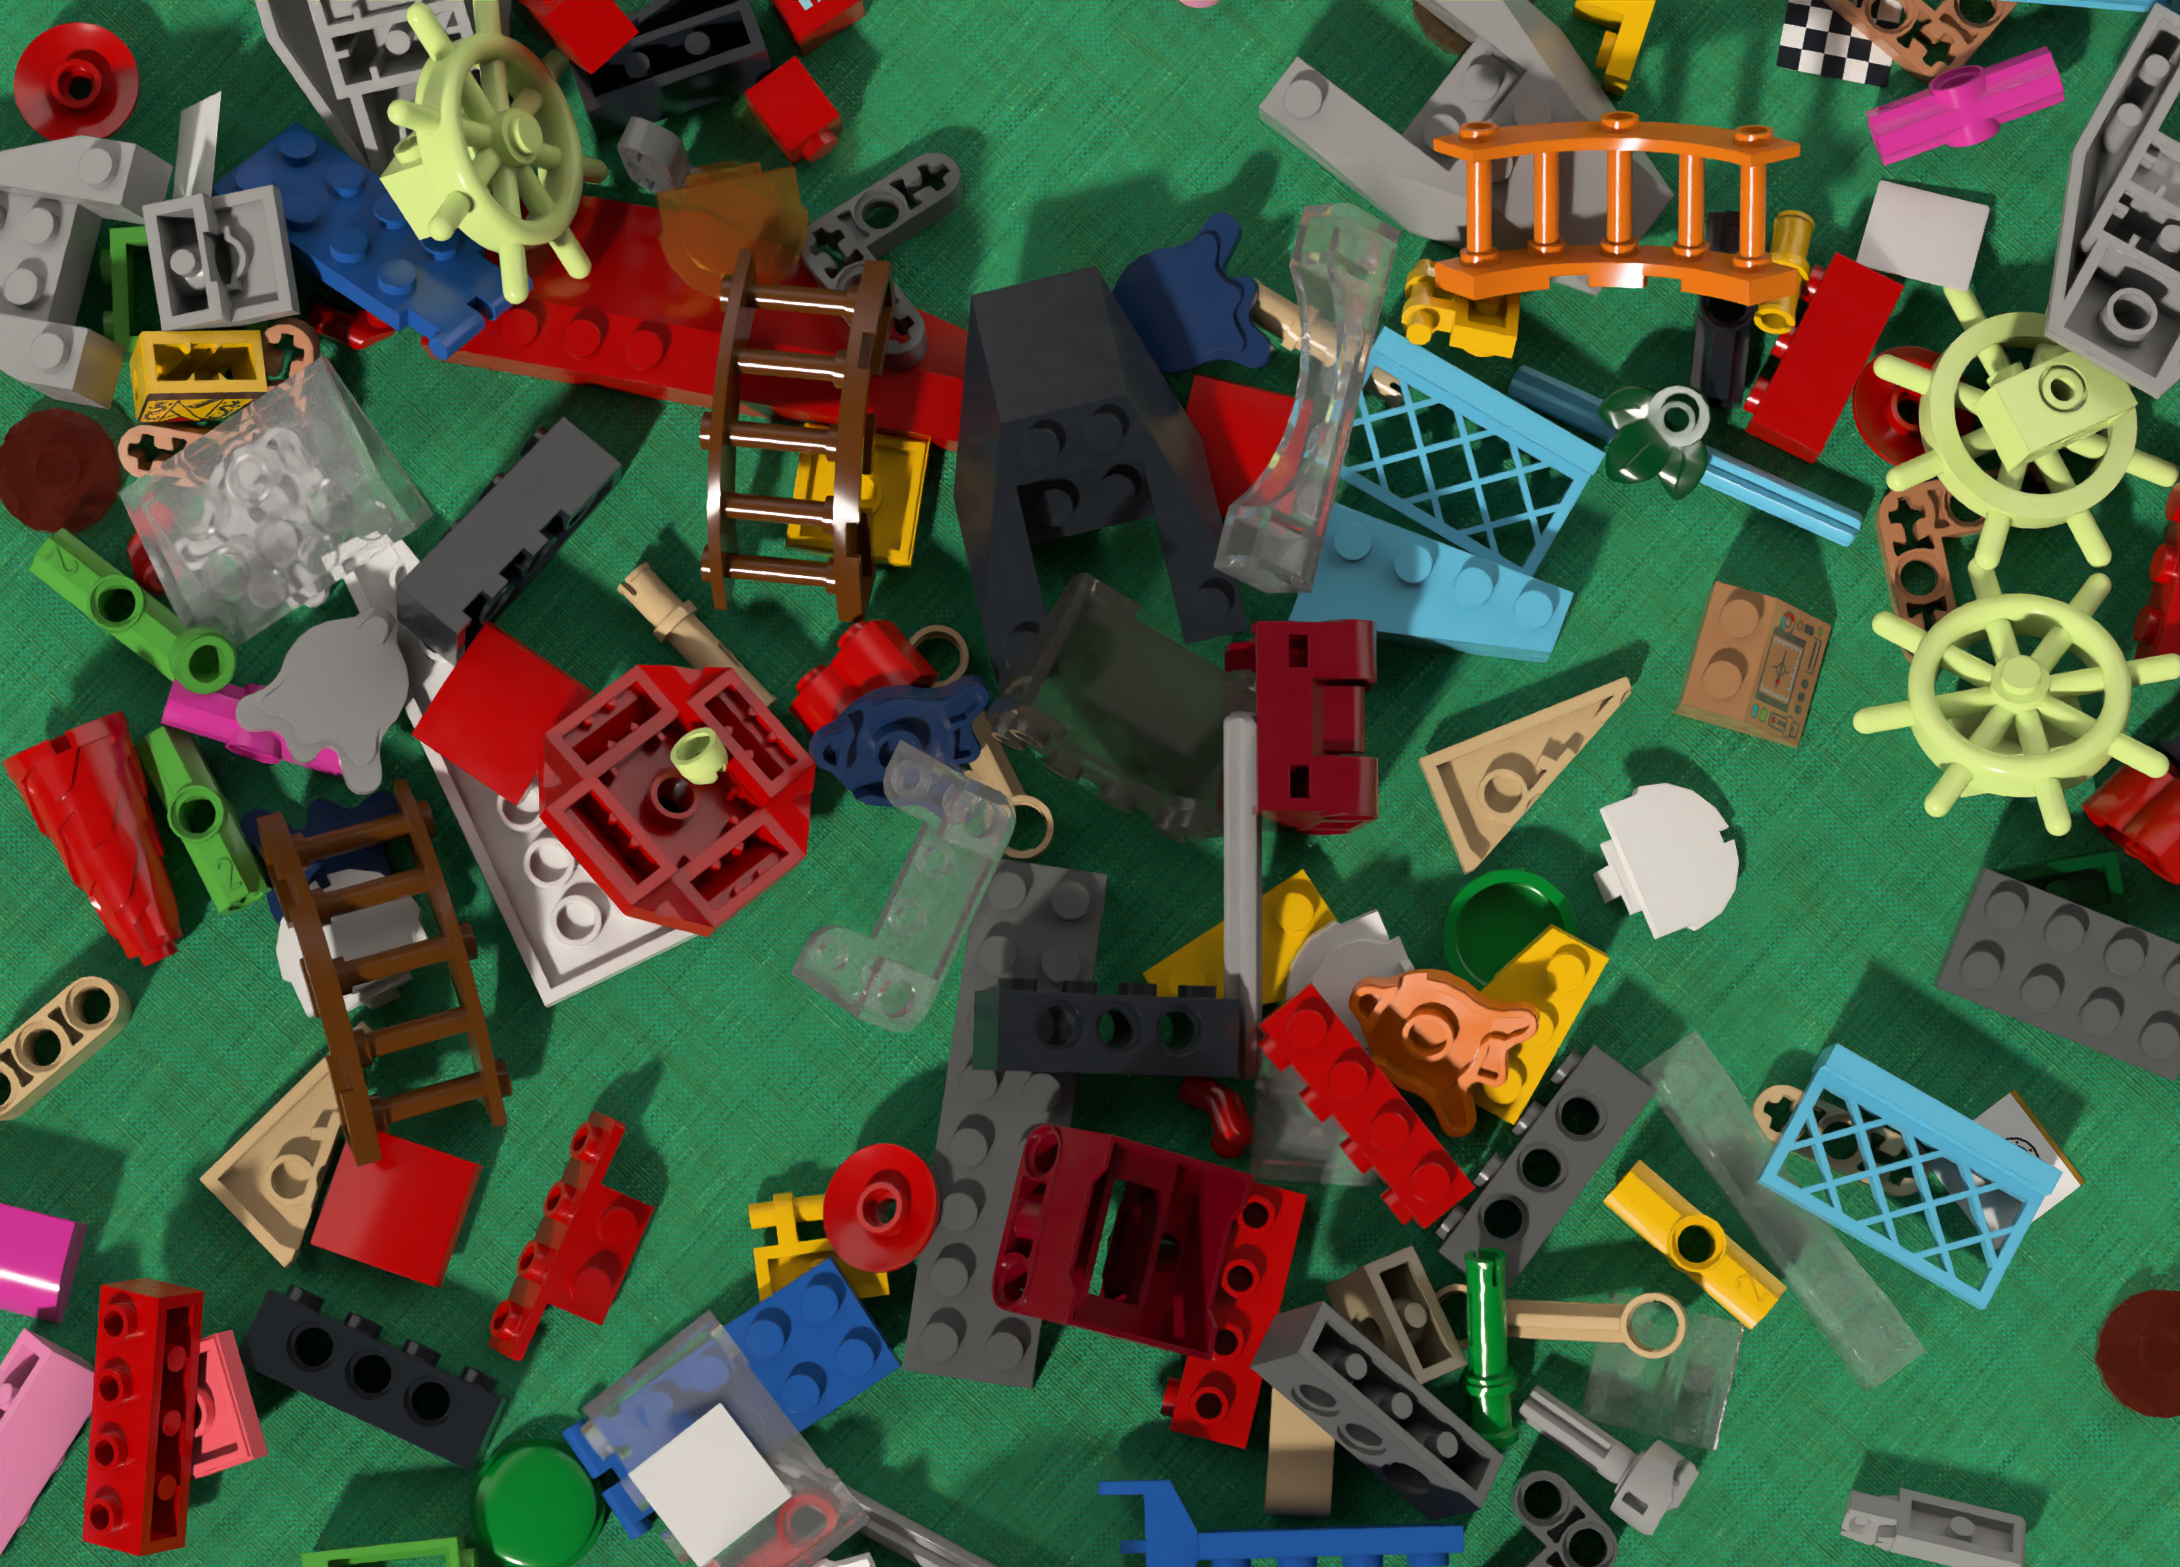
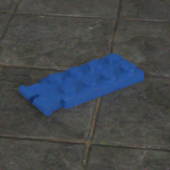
M298 122L292 124L212 185L211 197L267 185H274L280 188L292 261L398 332L410 326L428 338L430 350L440 360H447L486 327L484 318L489 321H495L514 305L505 299L502 288L501 269L485 258L484 247L469 238L459 228L446 241H437L432 237L419 240L379 179L380 176ZM527 274L530 292L533 290V282Z
M831 1255L613 1398L620 1408L591 1428L581 1418L561 1433L592 1480L613 1468L620 1480L601 1494L633 1541L653 1527L647 1516L655 1510L627 1474L719 1403L727 1410L759 1454L764 1456L901 1367L903 1363Z

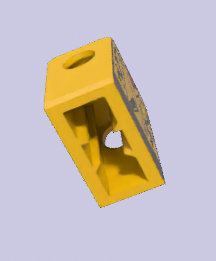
M260 330L142 331L139 334L130 358L135 416L137 421L142 423L220 421L230 417L268 392ZM228 368H230L232 372L233 380H227L225 378V373Z

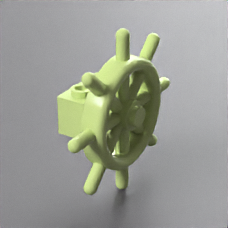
M472 0L476 34L453 42L449 39L430 7L424 3H414L407 10V21L430 57L423 66L418 79L415 103L398 99L393 101L388 107L387 114L389 120L393 124L411 129L413 132L394 147L393 153L395 157L379 179L419 240L432 237L437 241H446L452 237L457 228H460L477 244L499 253L503 295L512 304L524 302L529 294L525 258L526 250L549 243L571 277L576 279L587 277L591 272V261L569 226L580 204L583 181L591 184L602 183L607 177L608 169L603 161L582 154L580 138L573 114L558 85V81L569 66L568 58L555 49H551L541 61L526 46L510 37L502 35L498 0ZM471 67L480 69L481 87L470 72ZM508 92L510 93V95H511V96L513 97V99H514V101L512 102V104H511L510 106H509ZM531 166L538 167V177ZM519 197L530 212L525 219H521Z
M1970 286L1967 291L1943 287V291L1965 332L1941 353L1931 370L1890 354L1879 356L1873 365L1874 372L1879 378L1921 394L1919 429L1925 453L1890 469L1886 475L1888 487L1893 491L1902 492L1937 476L1958 501L1968 509L1984 517L1985 521L1974 556L1976 565L1983 570H1992L1999 564L2010 526L2036 529L2056 526L2066 522L2088 563L2095 568L2107 566L2112 559V552L2090 509L2117 486L2125 472L2163 487H2172L2180 479V470L2177 465L2135 449L2137 437L2135 406L2138 403L2130 389L2134 386L2045 337L2044 330L2048 305L2045 314L2013 312L1987 318ZM2022 347L2033 349L2034 353L2029 369L2025 370L2021 362L2011 364L2003 348ZM1977 356L1989 376L1986 381L1990 389L1987 392L1959 381L1966 366ZM1954 407L1977 415L1983 427L1960 437L1956 425ZM2061 448L2096 461L2086 479L2077 486L2058 452ZM1996 449L2002 460L1997 480H1994L1985 473L1973 459ZM2035 462L2051 494H2031L2020 491L2028 463Z
M1973 558L1968 564V574L1976 600L1952 610L1936 622L1928 632L1888 611L1879 612L1874 616L1872 628L1877 635L1914 654L1909 669L1907 701L1860 709L1853 717V725L1862 734L1911 726L1913 734L1922 750L1937 767L1944 771V774L1925 798L1924 808L1929 815L1933 817L1944 816L1959 796L1963 798L1985 793L2009 797L2036 796L2047 831L2054 836H2062L2068 833L2072 825L2063 790L2074 787L2096 774L2112 757L2152 778H2160L2168 772L2169 761L2164 754L2126 735L2125 732L2130 713L2132 686L2180 677V656L2170 653L2131 661L2125 660L2123 652L2114 638L2099 622L2092 618L2111 590V581L2105 574L2095 573L2089 576L2071 602L2067 604L2056 599L2033 594H2002L1995 570L1979 568ZM2015 635L2033 636L2043 640L2029 657L2020 655ZM1988 638L1996 666L1973 656L1963 649ZM2067 650L2075 654L2088 667L2086 669L2049 675ZM1943 669L1979 687L1941 695H1935L1934 689ZM2101 692L2103 708L2098 719L2082 712L2077 696Z

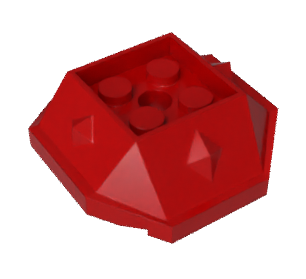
M637 664L542 736L538 743L539 818L625 916L709 937L798 867L806 857L810 826L811 792L814 788L816 763L732 667H704L703 670L671 665ZM707 727L711 728L724 744L728 754V764L724 772H716L718 778L714 783L698 785L693 784L681 775L671 761L670 755L675 744L684 735L695 729ZM657 797H665L672 800L678 806L681 813H673L666 810L659 803Z

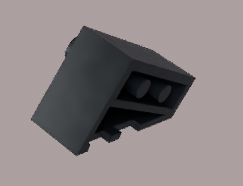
M655 0L636 15L633 11L626 14L639 33L592 75L569 60L585 110L598 142L623 134L631 116L655 123L745 92L773 72V67L749 0Z

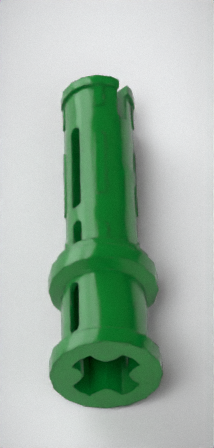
M1483 1247L1478 1248L1479 1259H1477L1476 1251L1469 1250L1464 1255L1467 1278L1468 1365L1463 1368V1372L1460 1374L1459 1384L1460 1389L1466 1393L1467 1422L1465 1423L1492 1447L1502 1448L1514 1444L1519 1438V1426L1512 1421L1511 1394L1517 1389L1518 1375L1514 1372L1513 1367L1508 1365L1507 1254L1497 1248Z

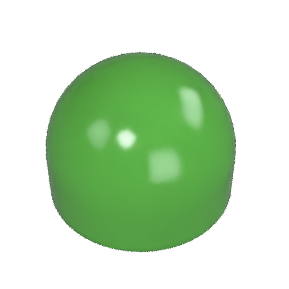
M194 627L182 632L174 640L169 651V667L173 676L181 685L194 693L210 694L222 689L229 683L236 671L237 654L233 644L224 635L212 628Z

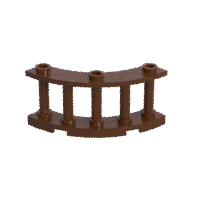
M740 249L734 274H725L721 283L720 307L721 311L725 312L716 367L712 412H704L700 425V447L702 450L709 451L707 488L708 544L705 545L702 553L701 579L703 582L711 583L714 608L720 610H727L736 579L826 587L827 594L836 595L839 621L857 623L865 620L876 578L873 545V509L861 508L862 474L871 475L874 468L877 415L867 413L871 377L882 378L887 346L896 310L891 262L866 259L860 284L850 285L848 291L758 283L753 250ZM767 309L846 316L847 323H852L847 350H838L836 356L748 348L755 310ZM743 373L833 381L835 388L842 389L838 423H831L828 429L738 421ZM736 447L826 455L828 462H835L834 496L828 495L825 501L735 493ZM736 519L823 527L824 534H833L834 556H830L828 562L739 554Z
M406 778L393 781L399 813L307 838H304L302 833L290 835L281 811L256 818L266 870L277 895L288 929L294 927L303 958L299 959V965L314 1016L316 1018L320 1017L330 1051V1054H326L325 1058L340 1124L357 1167L382 1160L377 1134L388 1131L387 1124L482 1098L494 1127L507 1124L502 1098L512 1095V1086L506 1065L502 1058L494 1060L480 999L469 962L478 959V950L472 928L468 921L458 924L446 883L430 837L436 836L431 809L426 799L415 801ZM402 838H405L417 867L324 893L322 887L310 890L304 873L312 869L311 863ZM426 892L440 936L346 962L343 956L331 957L323 927L332 925L331 918ZM439 962H448L459 1007L367 1033L364 1032L362 1027L352 1030L343 996L352 994L353 986ZM466 1032L474 1073L380 1099L378 1094L368 1095L362 1068L372 1065V1058Z

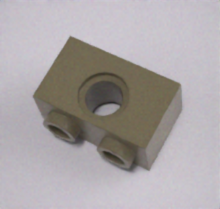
M1413 1245L1366 1264L1324 1287L1335 1311L1420 1385H1427L1467 1365L1466 1359Z

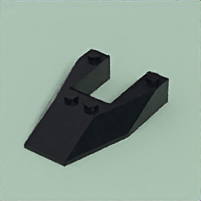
M1087 267L971 295L953 498L998 689L1060 674L1030 545L1154 516L1181 635L1185 644L1248 630L1202 438L1097 267Z

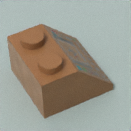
M1715 581L1706 596L1674 713L1797 748L1831 625L1778 598Z

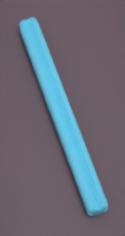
M1526 365L1519 366L1508 387L1507 395L1509 398L1611 443L1618 430L1608 425L1597 411L1600 404L1604 401L1603 399ZM1705 445L1709 462L1705 474L1699 483L1842 546H1850L1854 542L1862 525L1863 517L1860 513Z

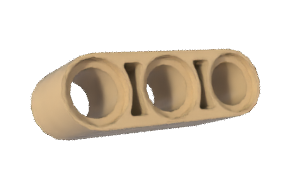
M82 977L66 987L0 1043V1074L6 1075L11 1083L10 1096L0 1106V1121L13 1120L24 1114L124 1029L129 1022L132 1012L131 1000L124 989L113 982L99 977ZM104 990L110 998L111 1008L109 1014L103 1021L97 1024H90L83 1013L85 1000L95 991ZM54 1032L61 1043L60 1054L53 1063L41 1066L34 1057L35 1043L43 1034Z
M1272 1386L1264 1514L1330 1518L1335 1439Z

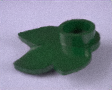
M1684 383L1669 384L1658 391L1633 384L1618 388L1612 392L1597 409L1601 418L1608 425L1618 430L1606 453L1605 468L1608 479L1622 484H1635L1648 481L1657 475L1666 492L1674 500H1680L1689 495L1704 476L1709 462L1707 449L1702 439L1711 421V408L1707 398L1697 388ZM1673 407L1682 408L1689 416V423L1685 426L1673 425L1667 418V411Z

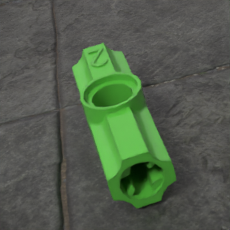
M64 527L53 536L48 537L36 552L34 561L28 570L91 618L99 627L114 636L173 682L175 677L170 670L168 659L171 645L182 632L193 627ZM122 593H133L136 602L132 615L124 621L111 622L108 616V606L111 600Z
M165 725L145 735L135 745V749L168 812L167 819L170 828L176 836L182 839L219 913L225 916L229 913L243 910L260 901L272 888L238 824L239 817L236 808L230 800L225 798L193 734ZM212 803L216 811L214 823L205 832L194 833L191 827V816L194 810L201 804Z

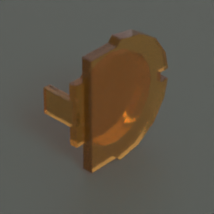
M731 161L699 166L700 172L684 175L686 186L656 191L662 230L657 237L668 265L688 286L714 298L720 299L723 276L725 274H734L740 249L753 250L758 283L777 285L796 267L807 242L808 210L801 206L796 171L793 166L762 172L759 161L735 165Z

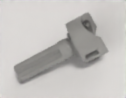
M1539 1385L1532 1390L1530 1396L1523 1402L1518 1411L1517 1417L1608 1481L1618 1484L1614 1491L1617 1495L1610 1507V1512L1644 1535L1652 1536L1666 1512L1680 1506L1699 1475V1471L1693 1463L1659 1439L1646 1452L1643 1450L1636 1456L1630 1448Z

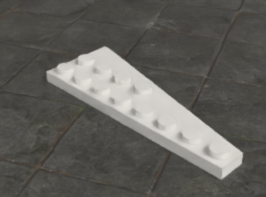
M386 522L330 549L359 612L361 613L366 608L379 607L389 611L397 621L398 632L396 641L405 661L409 680L404 708L415 729L454 666L397 620V595H395L397 585L420 561L390 524ZM421 742L539 995L547 1008L698 936L697 934L625 916L539 818V778L525 801L515 806Z

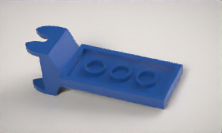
M1170 1479L1098 1481V1495L1144 1494L1145 1539L1119 1540L1120 1554L1146 1553V1567H1196L1198 1560H1211V1567H1252L1251 1558H1276V1567H1318L1317 1557L1341 1556V1564L1344 1567H1384L1383 1555L1406 1554L1407 1564L1411 1567L1449 1566V1553H1464L1463 1525L1457 1523L1197 1530Z

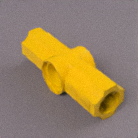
M1640 1159L1633 1164L1602 1200L1607 1207L1663 1254L1674 1269L1686 1274L1749 1330L1770 1311L1787 1289L1782 1282L1727 1236L1717 1221L1703 1215ZM1688 1226L1701 1228L1710 1239V1252L1707 1258L1700 1263L1686 1260L1679 1252L1678 1237L1682 1230Z

